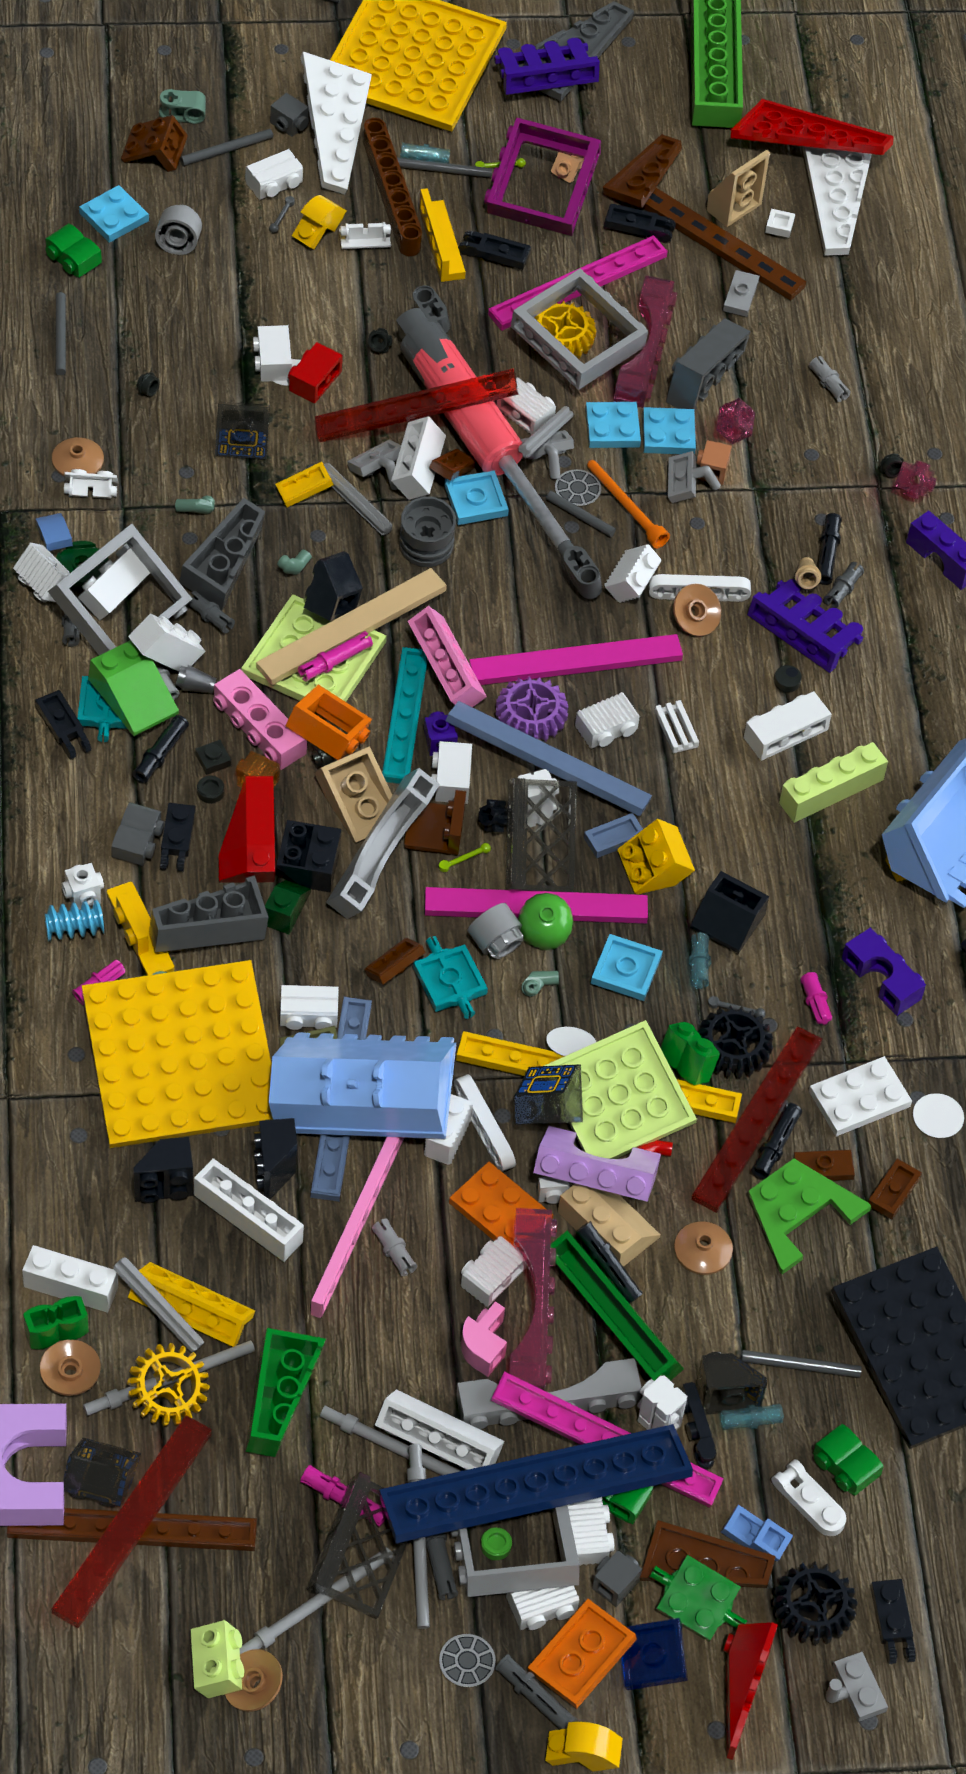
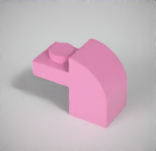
M494 1302L489 1310L483 1309L476 1321L468 1316L462 1331L461 1350L465 1360L487 1377L490 1376L505 1357L507 1342L494 1334L503 1323L505 1308L497 1302Z

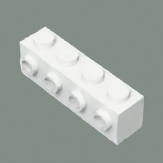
M212 1159L194 1177V1196L283 1262L303 1243L304 1225L215 1159Z
M395 1390L385 1398L375 1426L384 1429L387 1433L403 1438L412 1444H420L422 1449L430 1451L441 1459L455 1463L466 1470L496 1464L504 1444L503 1440L398 1390Z

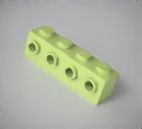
M873 742L865 746H858L849 754L842 757L837 756L821 767H814L798 778L794 777L787 780L783 784L779 804L795 823L883 781L888 760Z

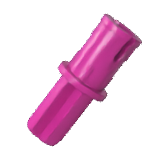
M114 960L99 972L91 973V978L72 990L76 1000L81 1005H84L82 985L115 981L125 973L123 964L118 960Z
M806 973L800 978L807 995L805 1001L808 1006H811L816 1022L826 1025L832 1020V1014L826 1001L828 998L827 993L822 990L817 973Z

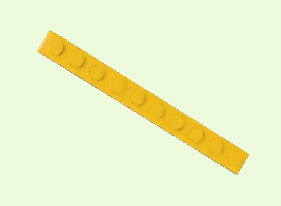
M463 1031L456 1061L525 1076L529 1067L544 1066L564 1056L550 1050ZM537 1078L540 1080L548 1081L546 1080L547 1078ZM677 1079L694 1114L736 1123L742 1097L741 1093L701 1084L693 1085L688 1081Z

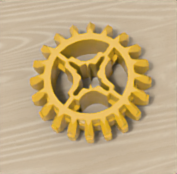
M563 300L561 304L556 303L534 317L578 359L581 358L582 353L587 354L594 344L596 337L595 322L591 318L590 312H584L583 306L575 307L574 302L568 305Z
M173 1343L168 1345L167 1352L164 1351L161 1344H158L155 1349L156 1355L148 1348L144 1352L146 1359L138 1356L135 1361L139 1367L132 1366L129 1370L136 1377L129 1378L127 1385L136 1388L130 1390L128 1396H138V1399L132 1406L138 1408L143 1405L144 1409L140 1416L145 1417L148 1412L152 1413L151 1423L153 1424L156 1423L159 1416L162 1417L163 1426L169 1424L170 1417H172L175 1425L181 1423V1415L186 1421H189L192 1418L191 1411L198 1413L201 1410L197 1402L205 1403L207 1397L200 1392L208 1391L210 1386L200 1381L207 1379L209 1375L207 1372H198L204 1366V1363L202 1361L196 1364L192 1362L196 1357L194 1352L188 1358L184 1356L185 1346H181L178 1353L174 1352L175 1346ZM160 1362H172L183 1369L178 1372H172L165 1365L162 1366ZM152 1367L155 1372L153 1376L156 1380V1386L147 1392L145 1388V1375L147 1370ZM190 1378L192 1390L189 1400L185 1403L182 1398L184 1394L181 1391V1383ZM178 1379L172 1388L168 1387L159 1390L165 1381L170 1382L171 1380ZM159 1397H164L168 1399L171 1404H175L176 1407H163L155 1403L153 1400Z

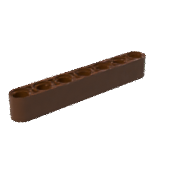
M369 118L364 123L363 145L396 243L403 255L408 257L416 256L421 251L422 229L385 122L380 118Z

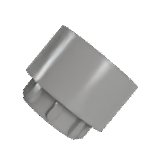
M170 206L161 214L155 231L156 241L168 253L177 255L188 254L197 245L202 230V221L199 215L189 206Z
M506 903L498 904L485 911L471 923L467 930L483 954H490L492 958L496 959L503 958L513 952L523 942L524 937L520 931L522 924Z

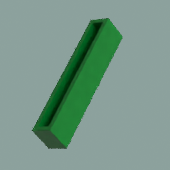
M568 1230L545 1249L654 1381L663 1375L671 1381L684 1370L681 1364Z

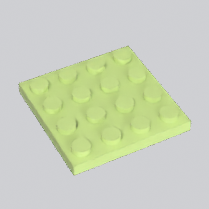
M292 594L241 670L248 678L299 701L319 684L346 702L385 645L387 635L375 630L369 632L365 638L370 636L373 646L337 664L328 673L323 672L305 682L302 678L306 675L300 677L299 673L296 672L271 685L256 668V662L331 622L305 609L306 600Z
M646 1020L544 1065H577L564 1093H556L555 1096L573 1132L577 1133L576 1138L582 1150L588 1154L602 1158L617 1159L630 1153L633 1147L637 1148L659 1140L697 1121ZM557 1077L547 1078L548 1081H557L558 1079Z

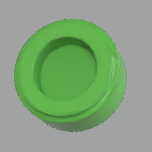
M496 1527L488 1529L483 1534L481 1550L487 1558L502 1560L511 1551L512 1538L506 1530Z

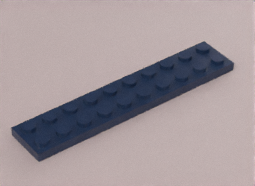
M671 1424L379 1489V1498L395 1542L400 1543L689 1478L693 1475V1468L674 1425Z

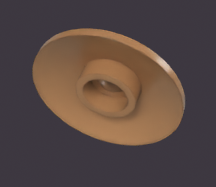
M86 438L66 439L59 443L52 453L53 467L64 477L65 472H71L73 469H81L87 471V473L96 474L104 462V455L100 446Z
M690 584L683 587L676 595L673 611L675 619L682 630L693 636H704L716 629L721 619V605L716 594L710 588L702 584ZM691 607L695 610V615L692 614Z
M694 1222L680 1230L675 1239L674 1251L677 1260L684 1268L696 1274L710 1275L721 1271L728 1265L732 1257L733 1245L729 1235L718 1225L710 1222ZM700 1241L708 1242L709 1245L704 1246Z
M64 1340L55 1343L46 1350L40 1362V1375L44 1384L53 1392L66 1396L78 1395L89 1390L98 1380L101 1370L100 1359L96 1351L90 1345L78 1340ZM67 1370H74L76 1372L73 1375L65 1374Z
M253 1649L240 1654V1660L244 1667L242 1690L225 1694L231 1705L246 1712L260 1710L271 1703L280 1690L283 1677L281 1665L275 1656L265 1650ZM260 1680L259 1685L254 1688L255 1683Z

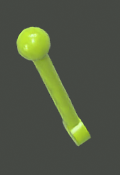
M519 158L515 163V166L520 168L526 165V161L523 158ZM477 161L475 166L495 168L499 167L501 162L484 163Z
M483 843L480 848L451 861L442 860L439 863V870L447 872L451 866L480 853H489L491 846L488 843Z

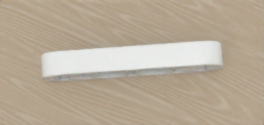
M659 574L652 576L649 581V594L655 599L675 600L682 587L690 584H702L708 588L717 587L718 589H713L712 591L716 594L719 601L739 602L745 601L751 596V583L745 577Z
M467 1074L454 1079V1087L458 1097L467 1099L473 1104L471 1121L496 1167L501 1172L515 1167L514 1154L472 1077Z

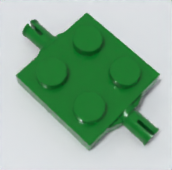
M689 1555L686 1556L681 1567L672 1575L655 1566L649 1576L665 1585L663 1598L656 1610L708 1642L711 1641L717 1628L724 1624V1622L736 1629L739 1624H746L747 1620L731 1611L733 1600L741 1586Z

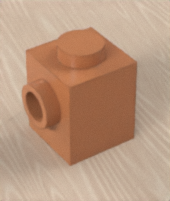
M707 440L705 449H700L696 464L700 465V467L709 466L721 485L724 484L732 446ZM704 477L698 478V480L706 481Z

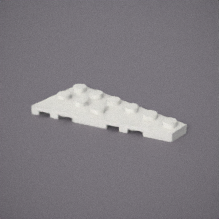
M303 52L300 58L301 64L304 65L305 73L303 76L304 82L307 84V101L311 125L315 133L314 144L319 158L318 169L321 187L345 195L348 189L372 74Z
M803 146L824 255H849L872 154Z

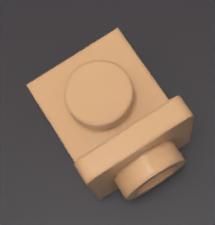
M558 152L551 173L571 183L574 181L577 171L581 169L584 158Z

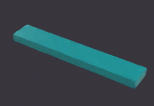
M402 647L382 772L386 782L400 784L404 776L411 773L428 658L422 649Z

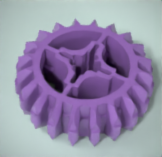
M528 676L526 681L518 677L516 684L509 682L507 688H502L500 696H498L496 701V716L499 721L536 739L541 738L546 742L549 736L555 738L557 732L562 731L564 723L567 721L568 704L565 701V693H560L559 685L551 687L550 680L545 683L542 682L540 676L537 680H532Z

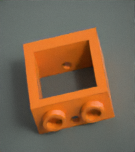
M318 684L294 706L285 726L330 756L340 760L346 754H353L358 744H363L371 732L368 730L372 719ZM316 712V713L320 714L321 716H323L324 718H326L327 720H329V721L332 722L333 724L337 725L338 727H340L341 729H343L344 731H346L348 734H345L344 732H342L341 730L337 729L336 727H334L333 725H331L330 723H328L327 721H325L324 719L320 718L319 716H317V715L314 714V713Z

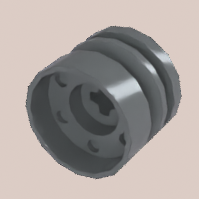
M420 497L412 500L405 506L401 514L400 550L408 561L421 567H433L442 564L450 557L454 549L456 515L452 507L444 500L436 497Z

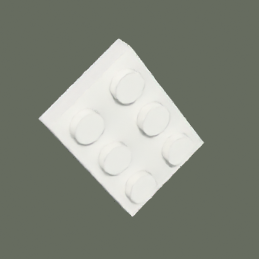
M885 1056L813 1084L809 1088L810 1095L835 1136L909 1108L912 1103L911 1098Z

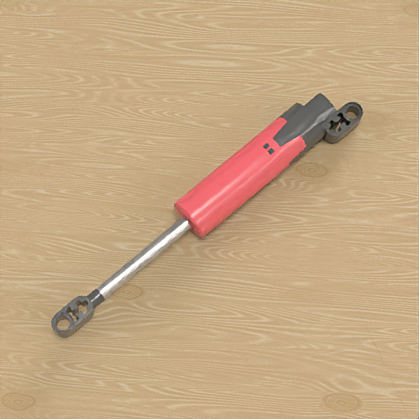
M427 285L419 286L413 292L415 308L407 310L396 319L399 336L403 340L400 346L402 354L483 472L495 470L497 476L506 474L564 558L567 576L580 595L587 599L596 598L602 592L599 569L586 550L572 544L517 465L523 457L522 453L518 450L522 441L446 334L450 329L446 306L432 287Z

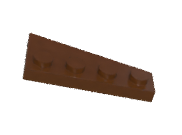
M661 134L603 186L604 195L643 208L681 151V140Z
M657 1520L640 1581L658 1582L649 1577L655 1566L672 1575L681 1567L686 1556L689 1555L741 1587L767 1588L776 1556Z

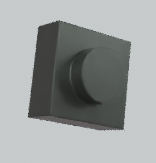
M221 740L195 748V755L206 775L231 766V758Z

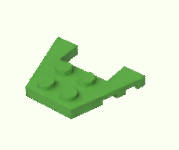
M794 1158L750 1189L748 1193L761 1228L763 1227L768 1239L770 1250L777 1261L779 1272L782 1275L803 1260V1254L786 1236L828 1204H832L849 1225L871 1209V1205L865 1200Z

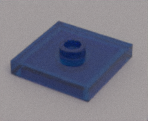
M680 1618L627 1626L628 1629L636 1634L637 1640L622 1656L626 1690L688 1681Z

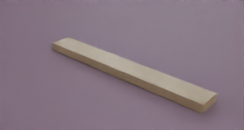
M430 568L257 661L256 668L271 685H274L298 672V666L313 660L318 653H326L363 631L369 633L445 592L447 585Z

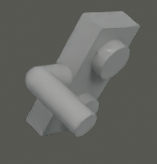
M566 430L558 431L529 457L524 458L538 459L542 455L548 454L550 478L558 479L560 478L558 454L565 453L566 450L574 448L573 438ZM524 438V439H520V440H521L522 443H523V442H525L528 438Z
M387 440L348 460L349 470L364 477L373 475L377 469L383 467L386 469L391 489L397 490L398 488L391 480L401 445L392 440Z
M693 451L669 457L668 498L671 503L696 497L697 478L704 477L712 490H717L721 486L709 466L696 468L697 457Z
M863 1652L834 1661L832 1667L838 1679L830 1681L825 1696L829 1703H835L847 1698L858 1722L887 1712L888 1705Z

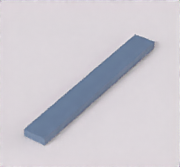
M460 701L456 703L447 716L446 722L537 767L546 769L550 773L637 816H641L651 800L652 795Z
M344 997L337 1034L338 1039H342L345 1034H357V1040L366 1039L372 1000ZM320 1135L311 1198L340 1202L350 1135Z

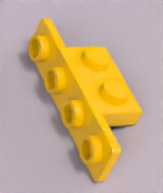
M127 882L108 889L107 896L114 908L113 912L118 924H122L126 941L129 946H133L146 975H152L158 971L173 972L174 964L168 952H155L149 933L151 918L133 882Z

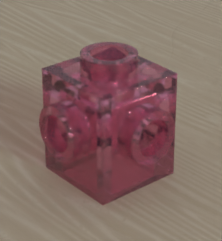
M740 398L725 403L719 408L716 430L731 444L752 436L755 412Z
M916 460L915 464L904 461L894 486L904 489V495L919 499V496L924 497L927 496L928 492H933L937 478H934L935 471L930 470V464ZM916 475L920 478L919 484L915 482Z

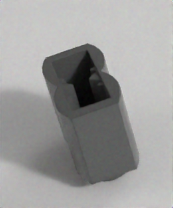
M129 802L111 846L112 857L144 866L147 858L152 859L156 843L153 842L156 836L160 837L162 835L165 821L161 820V811Z

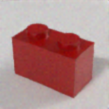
M316 342L310 350L307 349L298 365H294L288 373L289 391L315 404L342 372L343 355Z

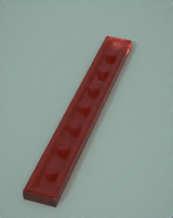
M514 369L504 370L315 416L317 436L320 442L519 395Z
M797 1026L692 1194V1201L716 1213L719 1211L819 1049L822 1038Z
M187 1415L184 1417L52 1607V1614L77 1628L80 1627L212 1435V1429Z

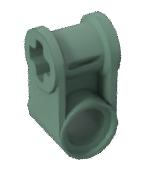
M167 89L160 94V102L162 103V107L159 110L160 117L170 116L169 109H171V115L178 122L197 124L205 119L206 97L202 92ZM170 96H172V102H169Z

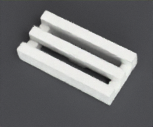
M681 700L676 701L675 705H672L670 702L666 703L665 707H661V705L655 706V714L673 753L698 748L699 740ZM675 712H677V714H678V717H679V719H680V721H681V723H682V726H683V728H684V730H685V732H686V735H687V737H688L690 743H688V741H687V738H686V736H685V734H684V732H683V729H682V727H681V725H680V723H679V720H678V718H677ZM665 714L669 715L681 745H678Z

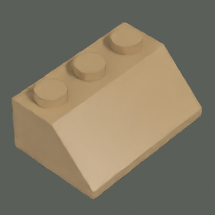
M574 1184L560 1195L558 1213L576 1231L591 1221L603 1240L611 1244V1251L623 1267L660 1238L661 1234L619 1194Z

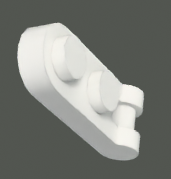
M794 1459L787 1465V1469L783 1473L778 1472L771 1478L774 1486L820 1533L826 1536H836L844 1529L846 1522L844 1510L806 1472L804 1466L798 1460ZM794 1479L800 1484L796 1488L790 1484Z

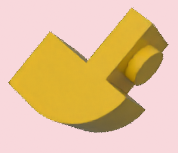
M322 195L315 196L301 210V213L304 215L292 236L315 250L326 229L335 232L347 210Z
M568 1722L566 1729L549 1731L545 1761L552 1766L579 1762L593 1772L619 1768L623 1738L609 1728L598 1724Z

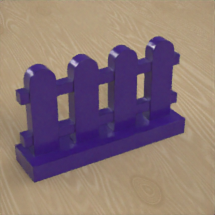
M570 38L567 40V46L560 47L555 41H547L544 44V49L538 50L531 44H525L521 47V52L513 53L510 48L503 47L498 50V55L494 56L495 63L502 66L500 75L504 78V92L506 95L599 82L600 61L597 56H588L586 52L588 51V44L582 43L578 38ZM564 54H570L572 60H565ZM547 57L549 63L543 64L540 58ZM523 60L526 66L519 67L517 61Z
M790 579L787 582L779 581L776 586L777 589L770 595L766 592L764 594L758 592L752 598L747 614L749 617L829 673L836 668L839 657L843 658L847 654L848 650L846 648L854 642L859 645L863 640L861 636L863 626L861 624L851 622L845 625L842 623L843 614L839 609L830 608L825 611L820 607L822 598L813 593L806 597L800 593L801 587L794 579ZM792 599L797 602L791 609L784 606ZM812 614L816 615L818 618L811 624L805 620ZM833 628L839 631L832 638L826 635Z

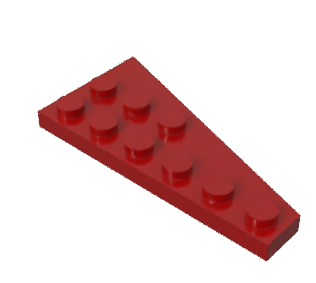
M761 99L731 129L730 138L884 155L893 145L894 136Z

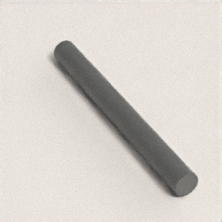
M271 129L263 130L180 156L182 165L185 166L273 138V132Z
M397 157L400 168L491 178L492 168Z
M59 292L56 294V374L64 375L66 373V295Z
M743 1350L741 1359L747 1363L860 1378L862 1366L748 1350Z

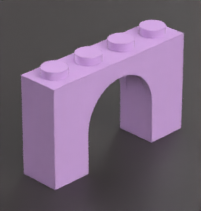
M548 1126L539 1146L533 1173L648 1202L655 1182L661 1154L633 1147L630 1156L627 1158H602L578 1149L574 1145L576 1132Z
M0 1404V1526L64 1525V1482L21 1481L13 1477L6 1470L5 1465L14 1453L27 1447L66 1446V1404Z

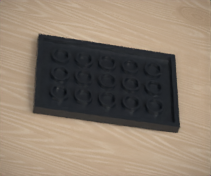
M936 1246L834 1286L831 1289L833 1297L908 1448L912 1449L966 1427V1302L938 1247Z

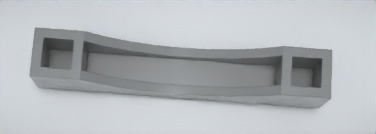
M417 768L404 776L326 901L328 905L346 919L362 912L375 891L379 875L392 851L414 820L428 805L440 784L423 770Z
M635 1358L605 1362L597 1372L584 1381L569 1388L548 1393L585 1411L598 1413L606 1408L619 1407L627 1409L633 1407L641 1399L640 1390L642 1387ZM489 1379L457 1384L456 1399L460 1419L465 1423L478 1429H483L488 1425H512L517 1421L529 1419L490 1401L498 1384Z

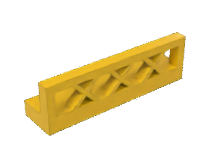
M428 188L420 189L419 211L440 281L465 279L466 271L444 200L431 201Z
M152 1262L138 1270L192 1328L232 1347L238 1344L244 1325L253 1319L255 1310ZM131 1289L128 1298L148 1307Z

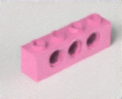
M427 606L408 620L450 701L455 705L460 701L470 707H474L487 696L444 617L430 606Z
M241 669L214 684L213 701L220 711L224 710L230 717L233 725L236 728H241L246 733L250 743L254 746L257 745L270 763H274L282 770L306 755L307 740L285 726L288 718Z

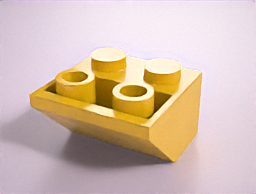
M658 818L617 849L636 894L675 886L695 871L678 827Z

